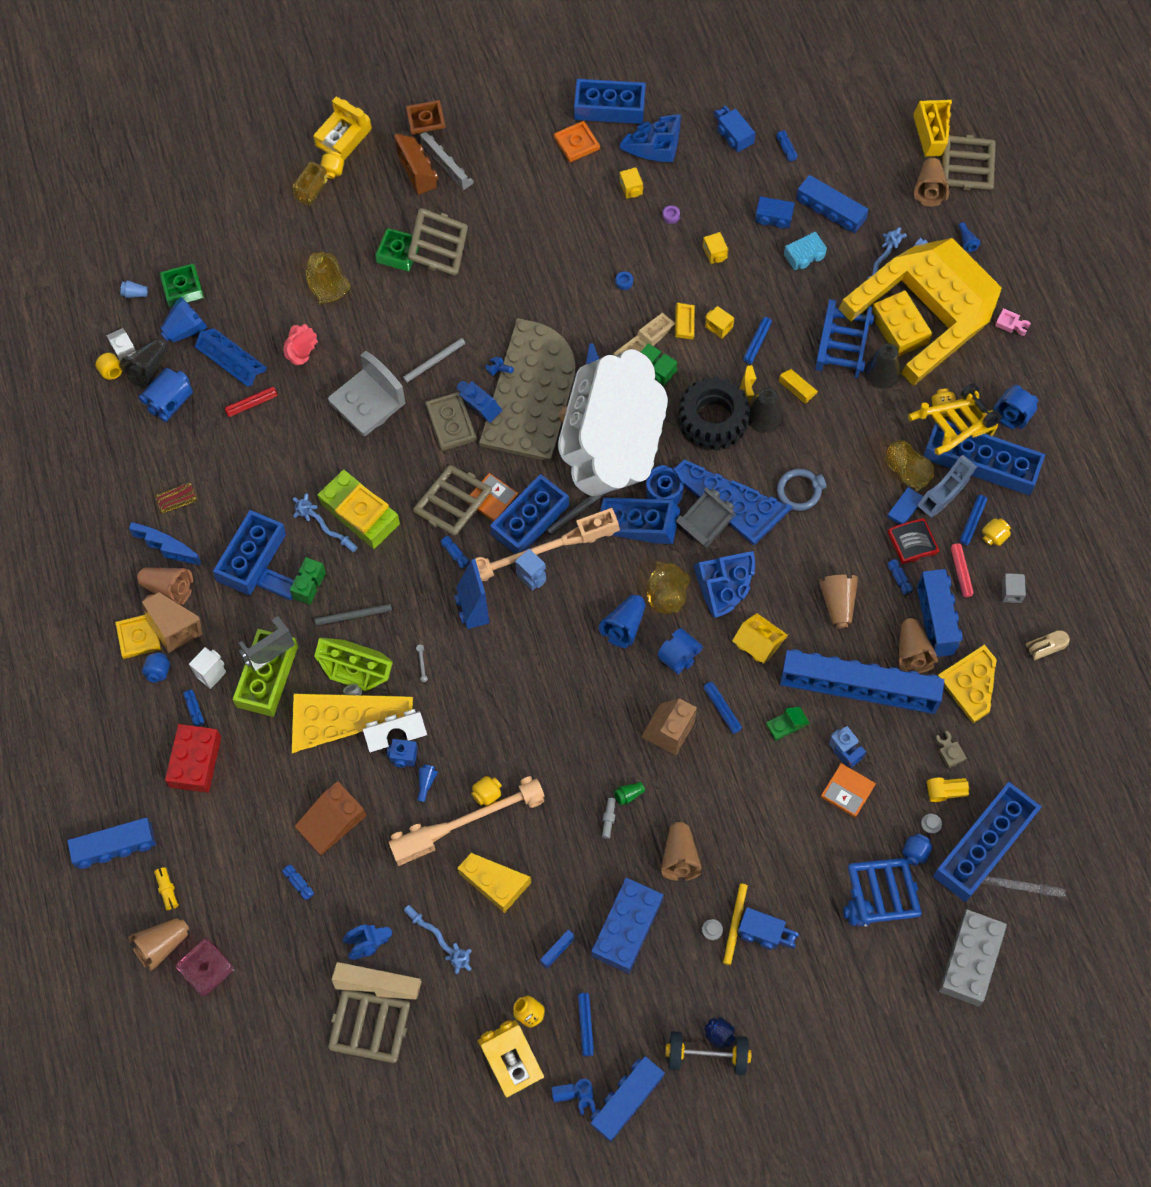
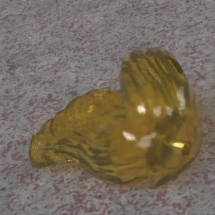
M320 251L309 257L306 267V279L311 291L319 298L318 304L334 302L350 290V282L342 274L339 263L333 254Z
M896 440L889 445L885 457L888 466L899 474L900 480L904 484L915 488L916 492L925 487L934 476V465L932 462L917 453L906 441Z
M655 561L657 568L652 573L647 586V596L650 605L658 613L669 615L672 612H678L685 604V590L691 578L687 572H684L674 563Z

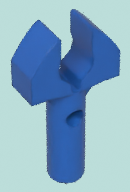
M501 357L490 359L493 364L492 366L486 365V370L493 376L497 371L510 374L514 372L512 366L503 364L504 361Z

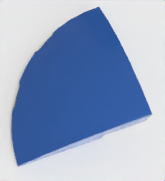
M681 114L663 116L659 118L658 122L652 124L645 122L639 125L635 133L632 135L628 133L620 144V149L649 160L673 162L678 145Z
M754 551L694 564L701 592L713 618L732 611L748 594L751 588L749 587L751 577L755 574Z

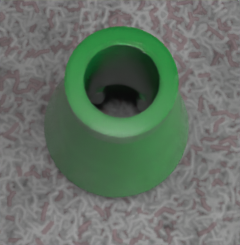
M641 782L620 786L614 791V796L619 805H627L644 793L645 788Z

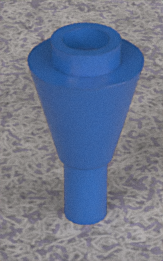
M962 222L958 227L962 233L963 248L967 252H973L979 247L980 240Z
M423 765V768L419 767L420 791L417 801L425 802L427 791L438 774L434 766Z

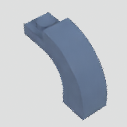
M964 455L960 456L942 481L933 489L927 491L917 506L932 518L959 494L970 480V476L977 466Z

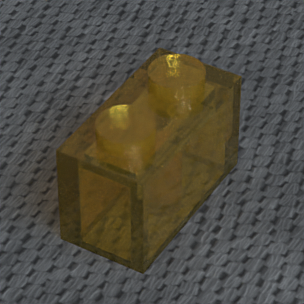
M312 161L308 163L292 186L295 199L307 205L312 204L328 181L325 167Z

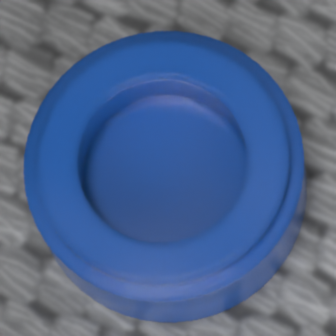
M626 271L618 273L615 278L616 286L621 290L630 289L633 285V276Z

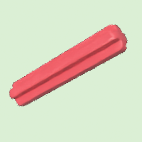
M960 543L953 544L951 552L962 595L965 598L971 597L974 592L962 545Z

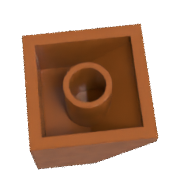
M440 100L406 106L411 134L446 128Z

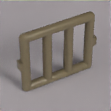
M967 135L966 137L949 136L948 144L942 157V168L948 186L963 187V190H971V188L992 190L994 188L995 140L974 138V135ZM950 143L988 146V153L950 150ZM949 158L987 160L988 168L949 164ZM949 172L987 175V182L948 179Z
M420 208L417 213L408 259L429 266L428 269L433 271L437 269L454 276L457 275L468 230L467 224L448 218L447 214H437ZM424 217L460 229L459 237L423 225ZM424 232L457 244L456 252L420 240V233ZM417 246L454 259L453 266L450 267L416 255Z
M449 465L415 505L413 512L428 520L431 526L435 528L438 526L452 535H457L492 492V488L476 479L474 474L470 472L467 474L453 465ZM453 474L479 488L482 492L477 498H474L447 483L446 480ZM441 487L468 502L471 506L466 512H463L434 494ZM430 501L460 519L452 526L423 508Z
M342 990L337 1012L333 1014L331 1021L334 1024L328 1049L330 1051L396 1063L402 1039L406 1036L407 1032L405 1026L410 1008L409 1001L377 997L376 994L355 990ZM348 998L360 1000L350 1046L338 1043ZM368 1002L381 1004L370 1050L358 1047ZM392 1006L401 1008L391 1053L389 1054L379 1052L378 1050L388 1007Z

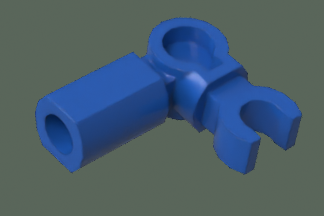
M581 1079L576 1085L568 1084L552 1087L554 1103L578 1097L581 1115L584 1114L583 1109L586 1106L591 1107L592 1113L595 1112V1104L592 1100L593 1089L589 1080Z

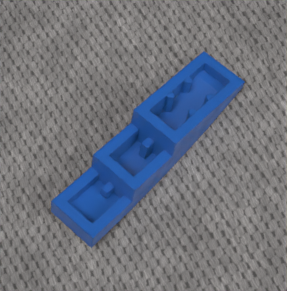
M131 522L129 530L132 536L145 539L148 547L159 549L164 558L201 565L198 554L180 541L153 528Z

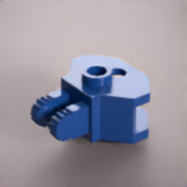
M365 924L347 932L342 939L343 943L355 944L352 952L348 954L349 959L355 960L375 954L378 947L390 939L392 931L388 927L375 929L374 925L369 926Z

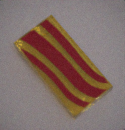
M191 482L155 495L161 513L197 501Z

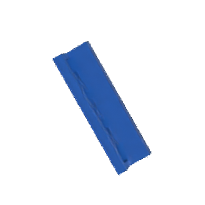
M215 328L200 332L195 347L246 386H251L256 375L266 371V366Z

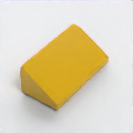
M792 369L779 376V382L804 404L818 393L816 389Z

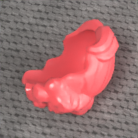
M306 324L301 326L293 325L291 327L288 338L284 342V356L292 364L302 365L309 360L311 350L318 343L317 335L313 332V329L309 328Z

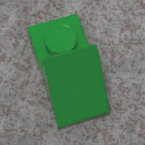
M801 707L786 708L782 715L766 722V727L773 739L777 741L809 725L810 722Z

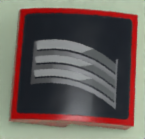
M925 519L907 522L887 530L902 564L915 562L921 557L936 555L939 552Z

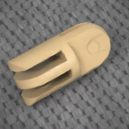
M1059 630L1027 642L1025 645L1035 661L1065 649L1069 645L1070 638L1065 631Z

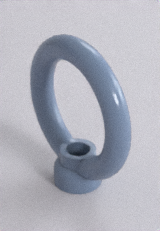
M793 469L786 472L779 479L777 495L781 503L792 505V510L803 511L813 507L819 501L822 489L827 488L822 474L816 476L806 469ZM795 476L808 478L814 489L812 498L804 503L790 501L784 493L785 484L790 478Z

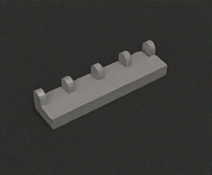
M427 132L420 135L422 147L462 190H465L474 183L473 179H468L464 170L454 163V159L443 151L444 148L434 141L432 135L429 136Z

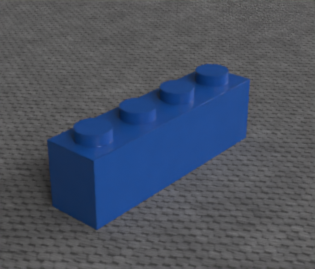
M811 175L805 179L797 190L796 200L812 208L816 213L826 216L830 221L838 223L848 231L856 233L867 218L868 208Z
M148 818L67 840L72 864L80 869L88 868L91 864L97 862H109L111 858L117 856L127 857L131 855V852L138 850L140 852L147 851L156 845L152 824Z
M646 1056L642 1060L637 1059L631 1067L633 1072L629 1077L625 1075L619 1081L618 1086L620 1088L615 1094L611 1092L604 1100L606 1105L603 1109L600 1110L598 1108L590 1118L593 1120L591 1127L610 1143L665 1075V1072Z

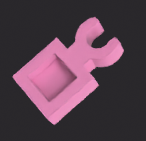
M1003 308L995 326L1010 333L1013 330H1017L1018 334L1025 336L1027 330L1022 327L1029 328L1031 323L1027 320L1020 321V315Z

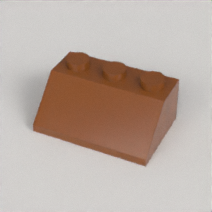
M395 134L397 156L417 194L420 195L437 188V173L430 168V160L424 156L422 145L418 144L413 137Z

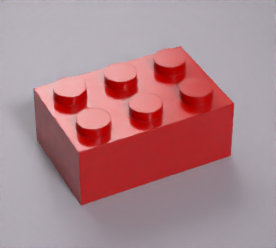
M178 724L165 782L170 788L209 793L221 741V735L217 729Z

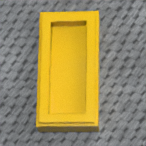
M676 304L675 337L693 340L694 305Z

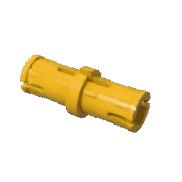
M163 867L161 868L162 877L159 869L155 870L154 874L159 885L158 892L163 897L165 909L172 910L170 901L173 908L179 905L173 892L175 888L173 883L170 882L167 868Z

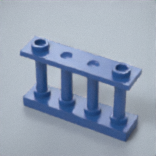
M829 299L815 370L822 371L823 365L829 363L855 368V378H858L860 371L863 372L865 367V361H862L868 327L873 324L874 315L871 314L872 307H868L867 315L860 314L854 319L855 321L865 322L864 330L837 326L835 325L836 323H832L833 318H848L835 307L836 300ZM835 332L861 337V346L832 341L829 335ZM835 348L859 353L858 361L831 357L829 354H826L827 349Z

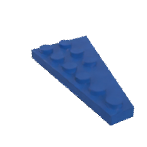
M685 459L676 467L683 476L684 486L696 497L700 498L704 494L705 487L709 490L713 488L721 495L719 498L723 502L727 500L735 507L733 510L736 515L728 524L753 546L792 509V505L787 503L785 505L771 496L769 498L760 494L759 491L736 481L722 478V475L708 472L705 468Z

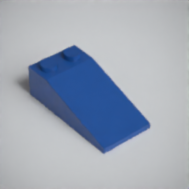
M603 498L600 512L612 508L619 523L620 531L615 532L612 536L651 543L673 544L677 527L676 520L680 514V509L674 500Z
M472 559L456 587L457 595H454L456 605L461 606L462 612H459L461 622L466 623L467 629L489 623L484 587L476 560Z

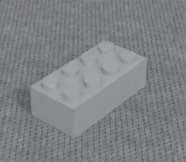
M966 910L958 928L939 992L979 1007L984 1002L1007 924Z

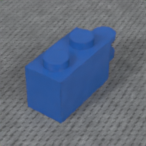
M724 105L722 109L714 111V115L718 120L717 130L721 136L726 138L731 148L739 152L754 143L755 131L736 109L730 111Z
M461 381L458 383L457 389L461 392L459 395L489 423L502 411V408L494 398L471 381L468 384L465 381Z
M748 907L737 934L741 936L742 940L747 942L756 941L761 943V947L772 950V948L777 949L778 944L794 949L795 939L799 937L797 932L784 928L785 921ZM782 933L788 935L786 940L781 938Z

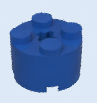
M1013 385L1005 390L994 405L993 411L996 410L1002 415L999 421L1002 425L1010 429H1015L1016 427L1023 429L1036 413L1038 399L1020 386Z
M665 465L652 469L646 480L647 499L674 500L677 505L682 500L684 479L680 471Z
M682 628L672 634L674 638L664 642L657 654L658 659L677 675L684 668L689 669L695 661L693 659L694 656L703 649V646Z

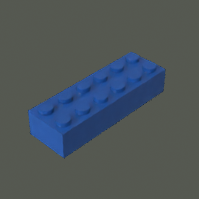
M947 421V423L951 426L955 433L959 435L961 431L957 428V426L954 423ZM935 423L923 459L952 468L959 457L964 455L977 466L971 476L1029 496L1031 495L1046 454L982 434L976 437L969 436L951 450L936 455L935 448L942 446L945 433Z
M1008 782L937 869L933 877L966 903L1042 806Z

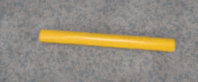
M746 884L739 885L723 964L731 965L748 887Z

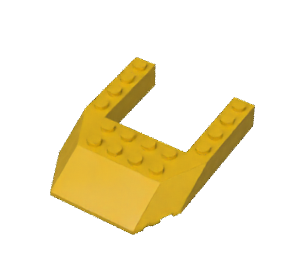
M953 238L916 245L898 255L844 298L839 307V310L851 322L902 280L949 328L904 367L901 374L913 386L990 322L1002 289Z

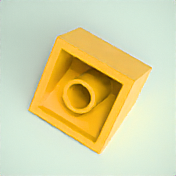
M756 613L743 622L732 642L739 649L751 654L756 661L765 663L773 656L788 635Z

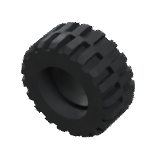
M706 377L701 382L699 380L695 381L693 387L688 386L685 393L682 394L679 403L678 422L682 434H686L685 438L688 441L693 440V445L697 447L701 445L706 450H709V448L720 450V447L724 449L729 448L730 443L736 444L739 438L743 437L748 426L750 407L749 400L745 397L746 393L743 389L739 390V386L733 382L731 384L729 383L730 380L725 378L720 380L719 377H714L713 379ZM707 404H718L726 408L731 417L722 423H709L699 417L697 410Z

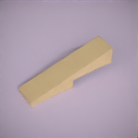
M661 313L641 328L636 337L618 349L613 355L616 356L630 349L641 352L648 343L654 346L675 326V323Z
M339 962L336 964L332 977L335 989L375 992L377 997L417 999L421 985V979Z

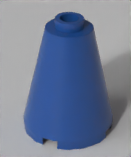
M630 595L600 622L599 631L603 637L606 635L610 638L608 642L617 647L627 648L628 645L631 646L635 640L646 607L644 599L639 595Z

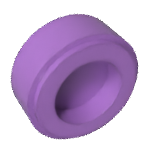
M672 205L665 207L662 213L663 220L669 224L676 223L680 219V210Z

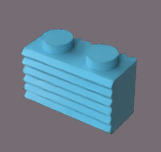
M814 232L792 244L786 245L784 256L794 270L804 269L813 261H821L826 255L827 247L818 234Z

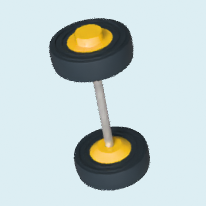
M671 1031L670 1044H666L665 1055L669 1057V1070H680L684 1054L732 1057L735 1075H746L748 1063H751L748 1037L737 1036L732 1053L684 1049L682 1032Z

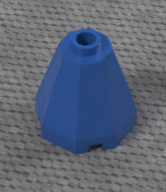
M181 297L175 302L160 328L162 329L161 335L167 341L171 340L174 343L203 331L207 328V325Z

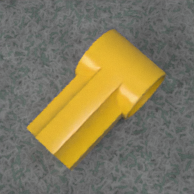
M933 778L927 780L930 802H941L948 798L968 797L969 785L966 778L952 780Z

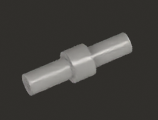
M608 798L606 813L603 814L602 822H604L602 838L605 839L610 838L612 824L615 821L614 808L616 799Z

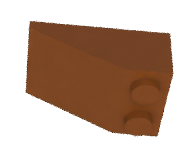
M337 781L319 797L294 827L321 856L364 819L366 813L362 806Z

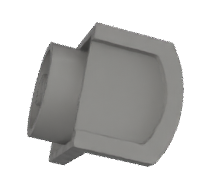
M367 351L360 355L363 370L328 398L330 405L362 436L368 435L376 427L382 425L388 417L406 404L403 387L400 382L376 357Z

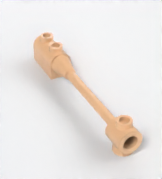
M610 508L577 520L578 527L561 536V538L531 548L530 550L537 555L562 545L592 543L598 538L611 536L615 532L620 531L619 523L613 509ZM527 550L492 563L489 562L488 558H476L481 580L487 581L490 577H493L494 573L492 570L515 563Z
M531 776L526 777L520 781L522 785L518 786L519 793L449 823L427 827L415 824L409 828L410 833L403 835L402 832L394 833L391 835L392 840L388 843L398 866L435 851L433 842L445 836L451 830L518 801L524 800L525 804H528L530 808L541 805L544 802L543 797L545 796L538 779L533 780Z

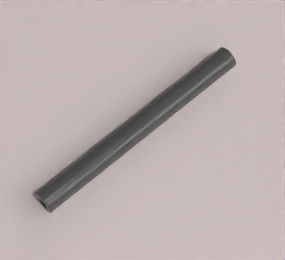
M604 494L589 496L547 528V533L551 536Z
M391 604L318 617L315 618V623L317 626L390 612L392 607Z

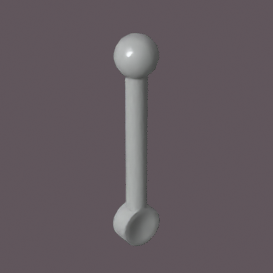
M417 645L416 650L419 653L421 668L420 681L426 682L428 678L425 675L424 646Z

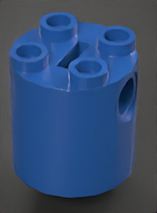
M165 368L140 394L138 399L148 406L146 409L153 416L158 414L161 420L167 422L193 394V390L191 389L189 378L183 372L178 370L175 373L171 369Z

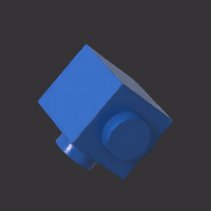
M393 739L392 745H389L387 749V757L390 758L391 764L400 768L405 766L415 767L418 750L417 743Z

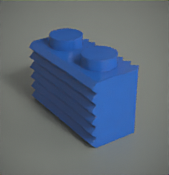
M760 196L755 222H759L761 225H776L778 228H790L795 202Z

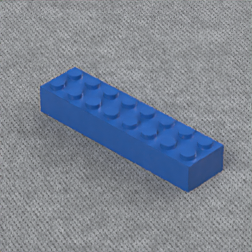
M793 649L786 652L780 686L935 714L942 701L944 679L939 678L937 675L925 676L920 675L916 671L903 672L894 667L887 669L877 664L865 665L856 660L844 661L839 657L827 658L822 657L818 653L806 654L800 650Z

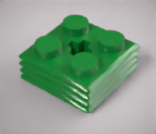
M387 228L375 254L376 262L409 271L413 263L412 260L408 259L412 234Z
M193 263L160 272L169 307H173L175 302L181 297L186 302L204 298L197 270Z

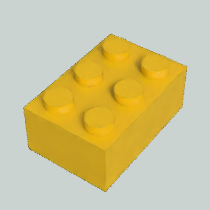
M906 290L873 304L871 312L874 315L873 320L896 357L929 344L932 332Z

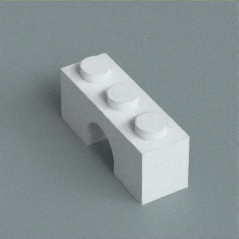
M415 709L405 711L404 716L398 718L396 715L386 717L385 722L378 723L376 720L366 723L363 732L369 752L389 747L387 734L394 728L402 729L406 733L408 741L427 735L420 711L416 712Z

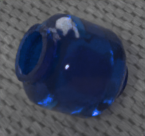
M713 1017L704 1028L706 1032L705 1038L718 1049L725 1046L730 1047L736 1039L734 1036L735 1027L723 1017Z

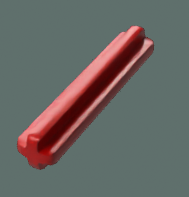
M270 387L226 406L225 411L231 417L277 397V392L274 387Z

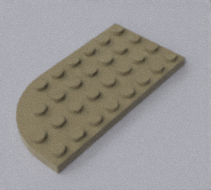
M517 318L503 363L504 365L512 366L514 372L510 374L501 371L493 398L502 408V411L491 423L486 420L479 444L481 447L551 462L562 422L559 420V412L564 406L568 405L575 380V359L569 344L558 332L546 325Z

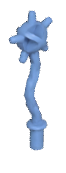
M900 227L896 231H889L888 234H883L886 242L882 245V248L887 247V249L875 262L872 276L878 272L880 263L887 258L892 247L898 248L901 239L907 236L906 234L899 233Z
M307 493L304 495V499L298 500L296 497L293 498V501L296 503L294 518L300 515L305 516L306 520L310 521L309 515L315 517L326 534L339 538L341 545H345L351 552L357 550L358 547L349 540V536L345 537L342 534L329 530L323 518L313 511V509H317V505H312L308 500Z
M410 905L404 909L406 914L413 920V924L417 923L419 926L435 934L443 950L451 955L446 956L445 959L451 961L455 967V974L459 973L460 968L465 967L468 971L472 969L468 964L471 949L466 951L459 949L457 943L453 944L454 949H452L443 940L438 928L421 919L422 914H418Z

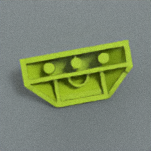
M319 638L314 656L331 680L346 685L357 684L364 691H368L387 681L393 661L380 651L340 639Z

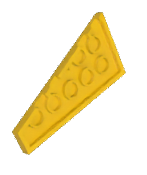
M294 694L292 753L357 734L363 731L366 723L377 720L378 723L385 722L386 717L396 715L397 718L404 716L405 711L412 710L413 697Z

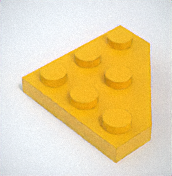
M985 645L938 675L939 678L944 679L945 689L972 723L989 714L997 659Z

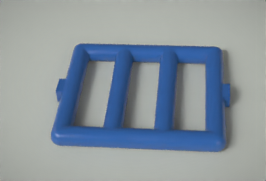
M906 858L848 864L847 868L853 888L850 891L852 898L856 899L861 922L872 923L921 916L922 913L916 891H918L917 883L913 882ZM892 867H901L912 910L903 911ZM884 868L895 912H885L874 869ZM866 870L877 914L867 913L857 871Z

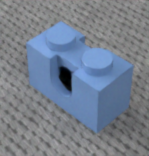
M528 549L515 561L517 577L533 591L536 587L540 588L545 583L546 573L544 570L546 567L545 563L532 550Z

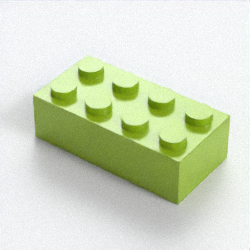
M343 470L317 494L319 502L365 543L375 549L400 525L398 514L389 507L365 534L335 513V509L360 483Z
M258 629L252 646L273 632ZM292 637L295 644L293 647L255 671L252 666L248 667L245 664L233 697V702L237 708L274 717L298 649L295 638Z

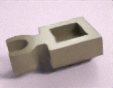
M945 731L944 736L946 740H941L940 736L936 735L935 741L939 746L943 747L938 752L949 769L966 761L967 758L957 741L952 743L951 734Z

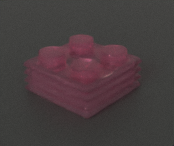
M204 938L175 965L202 997L211 992L234 970V967L208 938ZM203 964L208 965L209 969L207 971H202L203 968L201 966Z

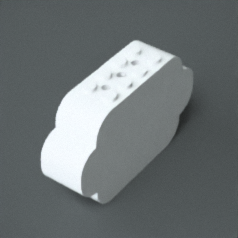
M630 349L616 356H604L579 368L575 377L558 441V449L562 459L572 466L571 474L575 485L590 496H599L644 481L649 477L654 465L653 461L658 449L659 437L662 433L661 429L666 416L668 399L663 386L654 380L655 371L651 361L637 350Z

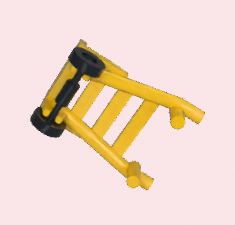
M972 383L966 386L961 392L962 398L957 401L929 407L928 403H922L920 410L908 414L910 421L917 418L925 419L927 415H931L944 431L942 446L935 448L936 455L951 450L969 436L976 437L984 433L993 436L998 427L997 423L1001 420L1002 415L996 410H991L990 412L987 410L988 407L979 398V388L976 384ZM959 408L972 426L968 428L954 409ZM940 412H945L961 431L959 435L955 433Z

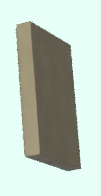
M460 392L425 402L441 451L477 441L464 401L459 395Z

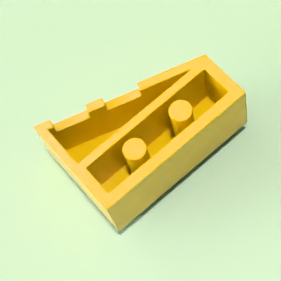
M952 100L919 101L913 113L925 157L941 156L948 144Z
M473 853L458 867L459 874L503 913L509 909L531 884V877Z

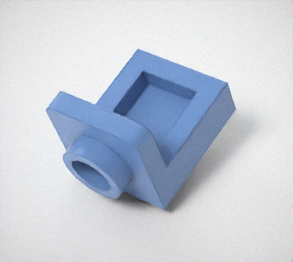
M846 726L842 730L838 729L831 734L829 745L833 750L838 746L844 753L858 744L859 740L849 727Z

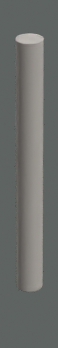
M460 338L405 375L403 380L408 383L465 345V341Z

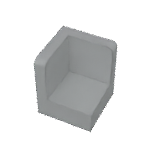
M1005 573L1002 579V602L1022 603L1026 596L1025 575Z

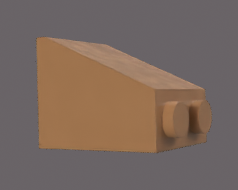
M160 592L155 595L151 594L142 601L145 618L168 653L202 635L199 617Z
M680 698L660 703L641 737L676 756L695 723L697 707Z

